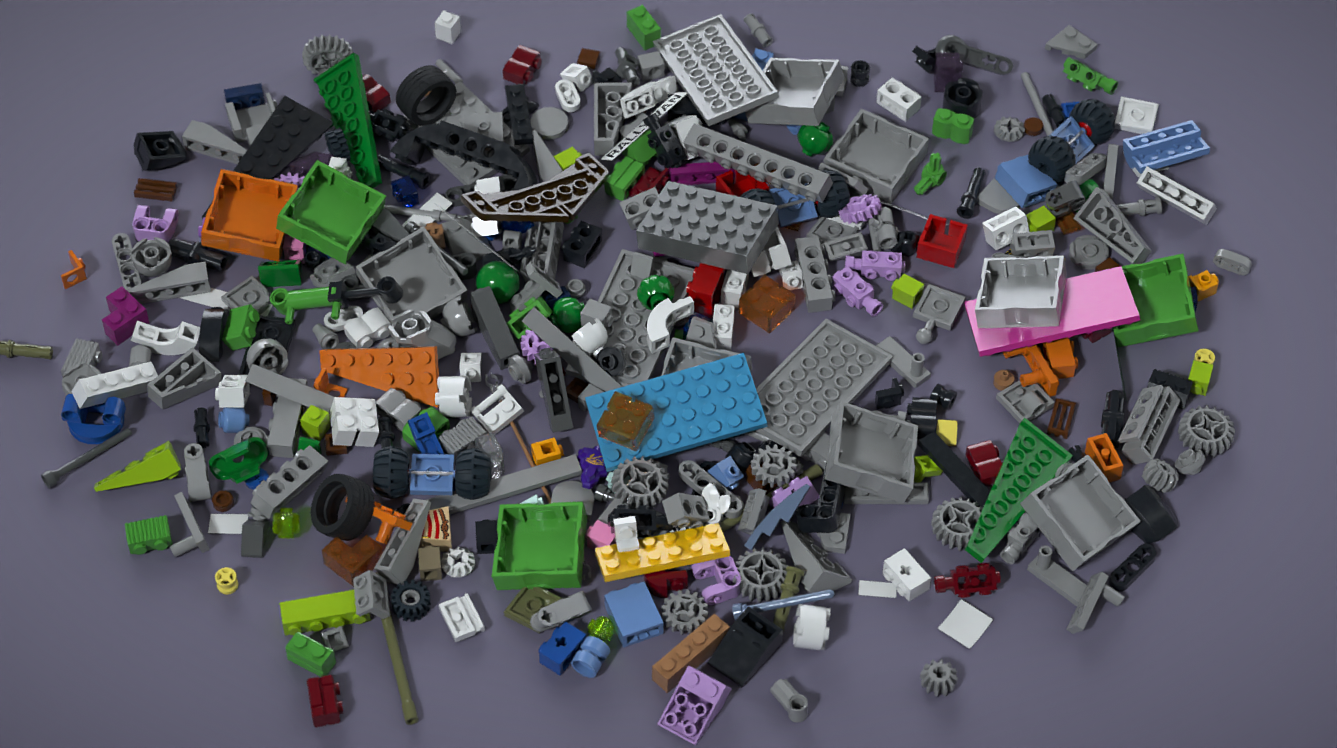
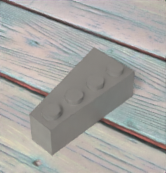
M594 83L595 156H605L618 144L620 129L626 119L624 118L620 99L632 91V83Z
M1099 187L1095 188L1073 218L1132 264H1142L1152 252L1108 194Z

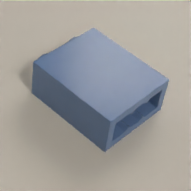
M1028 155L999 164L995 179L1021 208L1045 201L1046 194L1056 189L1057 183L1051 177L1029 164Z
M645 582L633 583L626 588L613 590L604 595V606L623 648L664 634L663 620Z

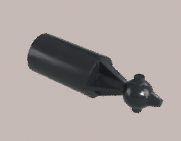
M525 246L522 250L510 247L495 252L511 265H516L523 257H532L537 249L530 246ZM492 252L483 256L482 263L484 266L492 261L503 260Z

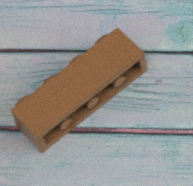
M713 614L652 666V680L665 692L669 693L679 684L688 665L696 669L712 656L730 627L716 614Z

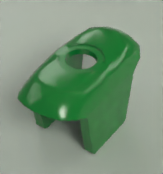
M252 437L232 445L211 457L209 460L210 471L219 480L230 479L236 484L243 482L260 473V465L268 456L266 444L261 438ZM244 454V458L241 462L237 463L233 461V459Z

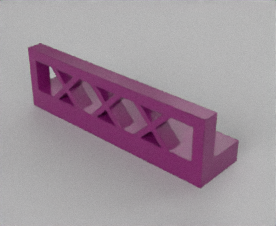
M716 162L682 164L677 168L669 167L671 182L685 185L716 183V176L730 170L733 172L734 182V169H726Z

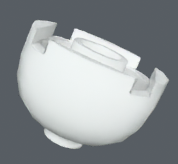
M594 319L596 323L593 325L590 322L572 335L574 339L572 342L589 357L592 355L597 357V354L600 350L604 349L603 347L607 343V330L599 319Z

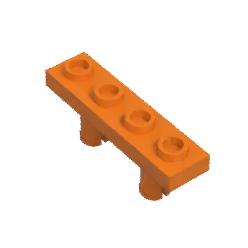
M1035 344L1031 347H1022L1009 352H1003L1006 359L1023 355L1033 372L1020 375L1022 387L1039 383L1049 397L1056 395L1059 379L1050 369L1049 362L1042 356L1039 346Z
M375 501L373 516L381 519L382 522L375 538L376 541L387 545L394 527L410 531L413 523L405 520L406 515L396 512L389 507L381 506V503Z

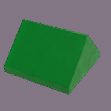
M301 260L261 262L258 266L260 282L265 287L300 286Z

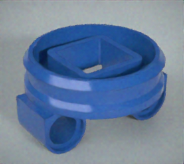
M68 394L65 397L61 416L63 421H67L69 430L75 439L86 444H101L121 431L124 425L126 406L122 399L109 397L106 399V403L80 409L73 394ZM88 412L103 413L102 420L104 425L85 424Z

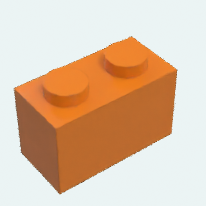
M1062 338L1049 343H1042L1044 359L1049 362L1053 374H1056L1058 379L1074 377L1075 369H1078V359L1073 355V341H1070L1069 338Z
M1107 433L1087 438L1085 455L1091 457L1106 476L1109 483L1120 480L1124 465Z

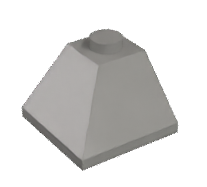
M462 218L456 219L471 231V223L473 222ZM452 220L442 224L444 240L451 256L471 253L476 257L477 261L482 259L485 254L492 253L489 248L456 221ZM486 236L478 237L491 248Z

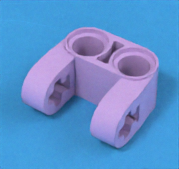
M138 205L132 222L136 240L138 242L145 238L147 240H154V237H158L168 243L172 239L178 223V210L167 208L163 219L150 218L149 206Z
M731 556L695 563L691 566L696 579H704L711 576L716 578L718 584L709 586L702 591V596L707 605L725 602L738 597L740 594L741 578ZM734 576H735V577H736V584L733 585V586L728 585V584H733V578H734Z

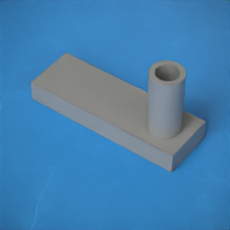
M890 336L876 345V347L893 356L889 365L915 389L931 378V373L924 367L923 354L915 353L911 356Z
M180 492L174 495L192 533L191 536L170 546L174 557L176 558L196 547H199L202 553L210 550L184 494Z
M1049 546L1040 547L1038 556L1028 565L1027 570L1075 606H1078L1087 585L1051 560L1052 549Z
M1100 572L1091 576L1066 630L1072 634L1084 630L1099 596H1102L1115 606H1119L1122 603L1124 595L1105 584L1109 577L1108 575Z

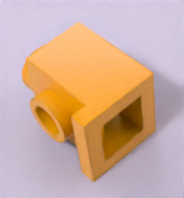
M1206 270L1193 277L1192 275L1189 276L1192 298L1197 303L1216 294L1219 280L1215 274H1210Z
M555 437L531 444V454L535 466L561 459L564 456L561 444H557Z

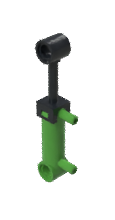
M386 276L380 279L375 288L349 290L343 281L330 282L329 287L287 291L284 288H278L271 293L270 302L280 314L286 315V324L293 323L295 310L332 306L331 318L337 320L339 319L340 309H347L349 307L350 298L380 295L386 302L394 304L401 300L403 290L393 277Z

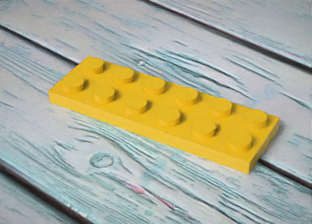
M719 523L638 539V550L618 552L617 544L595 548V555L605 582L730 556V549Z

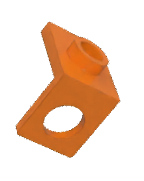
M72 250L68 251L71 264L75 269L61 275L65 289L87 279L83 260L77 258ZM71 275H77L73 281H67Z
M322 368L314 382V388L326 394L336 390L340 392L339 397H345L348 391L347 388L329 383L326 368Z

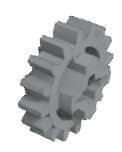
M775 444L770 449L769 445H766V450L759 448L758 454H753V460H751L752 475H756V481L762 479L763 486L770 483V487L773 488L774 484L777 483L779 487H782L783 481L788 484L789 478H794L797 469L796 457H792V451L785 452L784 446L778 449Z
M688 589L685 594L678 590V595L675 596L673 593H670V599H664V605L661 607L662 620L665 621L666 627L672 626V632L678 629L681 635H683L685 630L691 634L692 629H697L708 619V605L704 603V597L698 598L697 592L691 595Z

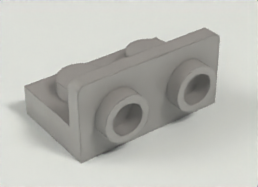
M760 488L750 490L739 524V531L752 535L756 527L763 521L770 497L765 495V490Z
M371 570L355 577L353 584L356 614L363 616L370 612L381 619L389 617L386 579Z

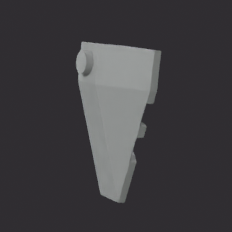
M781 521L795 567L805 572L800 580L803 582V587L809 593L829 589L834 591L852 582V579L837 562L833 564L826 558L828 553L814 545V539L807 533L802 532L797 523Z

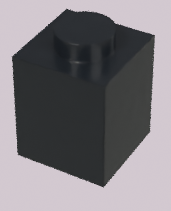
M497 520L475 521L477 554L494 553L498 542Z

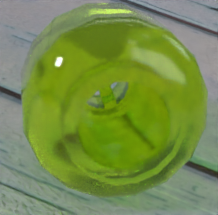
M280 508V512L273 514V533L277 534L278 538H295V535L300 532V515L297 512H293V508Z

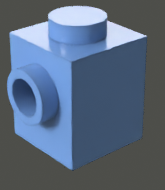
M731 456L720 461L707 471L709 475L729 491L738 487V481L744 477Z

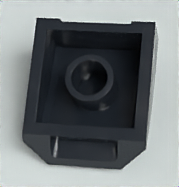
M173 131L136 134L134 155H136L142 171L165 168L188 158L181 141Z
M1143 485L1142 488L1124 499L1141 521L1131 531L1145 544L1159 541L1177 528L1178 521L1149 485Z

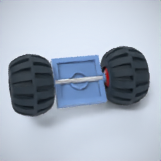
M1087 99L1077 103L1070 112L1069 118L1049 136L1037 140L1032 145L1028 154L1029 164L1051 177L1056 183L1064 181L1067 170L1081 160L1095 145L1103 144L1110 139L1115 129V117L1111 113L1112 110L1105 103L1096 99Z
M822 170V172L830 175L833 182L823 203L819 201L812 202L800 194L794 195L782 187L781 189L773 188L769 191L760 188L750 189L740 196L777 205L780 228L816 219L818 215L825 218L839 216L838 211L843 210V207L850 203L846 181L841 173L834 170Z
M393 446L385 447L378 450L374 455L373 489L381 497L388 499L399 498L407 493L409 478H411L410 495H453V479H455V488L458 496L469 500L480 499L488 495L490 491L491 458L483 450L476 448L466 449L457 455L456 470H454V455L412 454L411 469H409V455L406 451Z

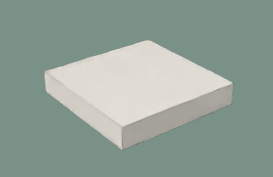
M1121 97L1115 120V129L1139 134L1152 132L1159 104Z

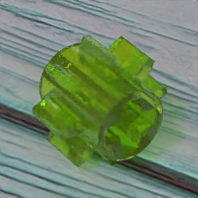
M599 616L596 620H590L587 632L590 633L589 636L599 638L603 642L606 639L611 641L615 633L613 631L615 627L612 626L613 623L610 619Z

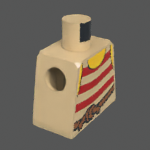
M449 507L429 510L419 548L427 546L440 547L442 552H448L449 548L452 549Z

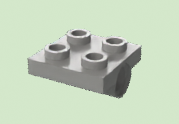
M1020 380L996 395V399L1019 424L1024 417L1028 421L1033 420L1053 408L1055 403L1038 384L1022 387Z

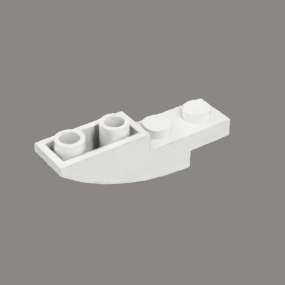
M668 76L656 82H649L623 96L620 102L624 118H629L655 107V104L668 99V94L679 92L675 76Z

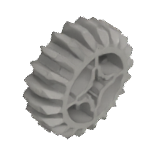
M330 34L328 36L321 35V37L315 36L313 40L309 39L308 43L304 46L302 52L303 63L307 70H311L312 74L318 73L320 75L351 55L353 50L349 42H345L344 38L338 39L337 35L335 37H331Z
M1207 405L1204 409L1198 406L1196 410L1191 408L1189 412H1185L1179 422L1178 434L1180 441H1183V447H1189V450L1199 449L1206 458L1208 454H1211L1213 457L1217 453L1222 455L1224 450L1227 451L1234 440L1235 428H1233L1234 425L1230 421L1229 415L1224 416L1223 410L1218 412L1216 407L1209 409Z
M634 456L632 461L626 458L624 464L620 463L618 465V468L614 470L611 483L612 492H615V498H621V505L628 503L630 508L635 506V509L642 505H649L651 508H654L656 503L660 504L662 502V498L666 497V490H668L669 484L667 482V475H664V468L659 469V462L652 464V458L645 461L644 456L640 460H637ZM629 475L630 481L625 485L623 480ZM655 482L656 488L651 492L650 486Z
M952 497L950 502L944 500L942 505L938 504L933 512V519L931 520L932 532L936 534L937 541L942 540L943 546L949 544L950 550L953 547H957L959 551L962 547L966 548L973 532L970 526L972 523H977L983 507H978L977 502L970 503V498L966 501H963L962 497L958 500ZM949 518V524L945 525L944 520Z
M754 548L752 553L746 550L745 556H739L738 561H735V565L741 578V595L743 597L749 595L750 602L754 598H757L759 603L761 599L769 602L770 597L776 600L778 594L781 595L782 593L780 586L784 583L787 574L785 570L788 565H786L785 558L780 559L779 553L773 555L772 549L769 552H765L764 548L758 552ZM734 576V578H733V584H734V585L736 584V577H735V576Z

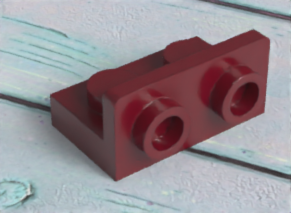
M649 167L629 191V197L656 187L658 194H660L666 183L671 180L670 169L665 168L661 172Z

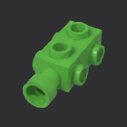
M1070 57L1066 59L1063 72L1067 74L1066 78L1076 83L1077 81L1084 83L1083 87L1090 91L1103 88L1104 92L1110 95L1117 89L1118 81L1112 78L1108 79L1105 75Z

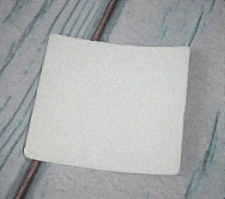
M960 600L938 629L964 646L971 648L990 625L992 618L967 602Z

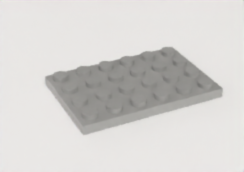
M460 81L455 84L457 95L453 106L444 117L432 124H439L442 120L464 128V115L493 112ZM409 119L407 120V123L412 127L410 132L422 127L414 124ZM503 122L504 143L510 144L521 151V157L529 153L530 147L527 144L514 145L512 130ZM426 146V149L463 185L474 184L476 180L486 179L497 173L490 166L485 168L476 162H469L457 155L452 156L438 148L435 150Z

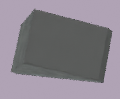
M248 519L242 525L241 557H263L270 524L269 520L258 521Z

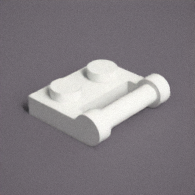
M502 384L497 387L498 390L478 406H473L469 409L492 437L524 412L523 408ZM502 396L505 398L484 416L481 414Z

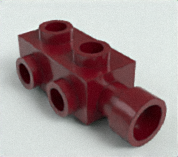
M979 563L977 567L971 568L967 565L956 566V569L950 570V577H944V575L934 576L936 593L952 590L960 598L970 597L973 592H979V595H990L992 590H997V584L1001 583L999 571H996L989 563ZM980 575H986L983 580H979ZM965 577L963 582H958V578Z

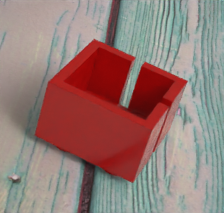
M735 169L734 185L732 170L716 176V192L740 197L750 189L760 188L769 191V186L765 181L760 182L748 174L744 176Z
M930 214L918 242L916 258L955 268L966 240L968 225L950 220L948 235H946L947 219Z
M700 263L699 267H695L693 281H689L686 293H689L688 297L691 296L694 301V314L692 315L712 319L715 303H719L721 298L724 268Z

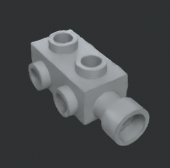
M1025 512L1021 516L1019 524L1016 527L1013 526L1007 534L1008 544L1001 551L1000 556L1008 564H1014L1019 555L1027 551L1030 544L1039 537L1041 532L1028 513Z

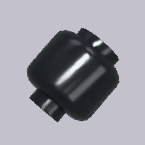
M746 442L735 443L726 454L725 459L731 456L740 471L746 473L756 451Z

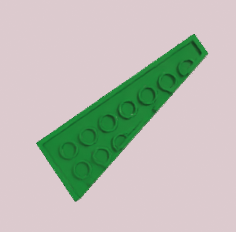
M352 53L314 78V83L320 89L318 92L325 100L324 105L330 111L335 129L340 128L349 147L348 150L350 151V162L356 168L359 182L375 188L382 183L360 59L359 55Z
M1025 417L1018 426L965 548V551L980 563L986 559L1026 512L1020 503L1030 493L1049 480L1054 479L1057 469L1061 465L1068 463L1073 456Z

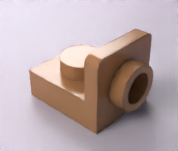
M436 222L426 224L425 228L434 242L442 249H446L442 224L438 225Z

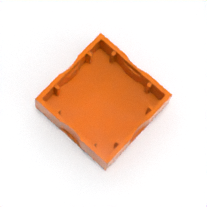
M221 169L214 189L213 202L208 209L201 231V245L279 262L286 233L276 229L277 217L290 197L298 191V185L271 179H259L248 174Z

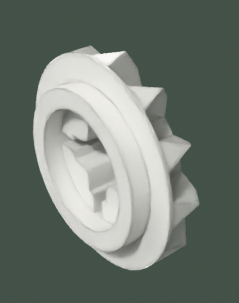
M459 546L456 549L449 548L447 553H443L441 566L447 575L463 577L474 569L475 558L473 553L467 548L462 549ZM459 558L462 559V563H461V562H458L457 564L454 563V559H456V560H458Z

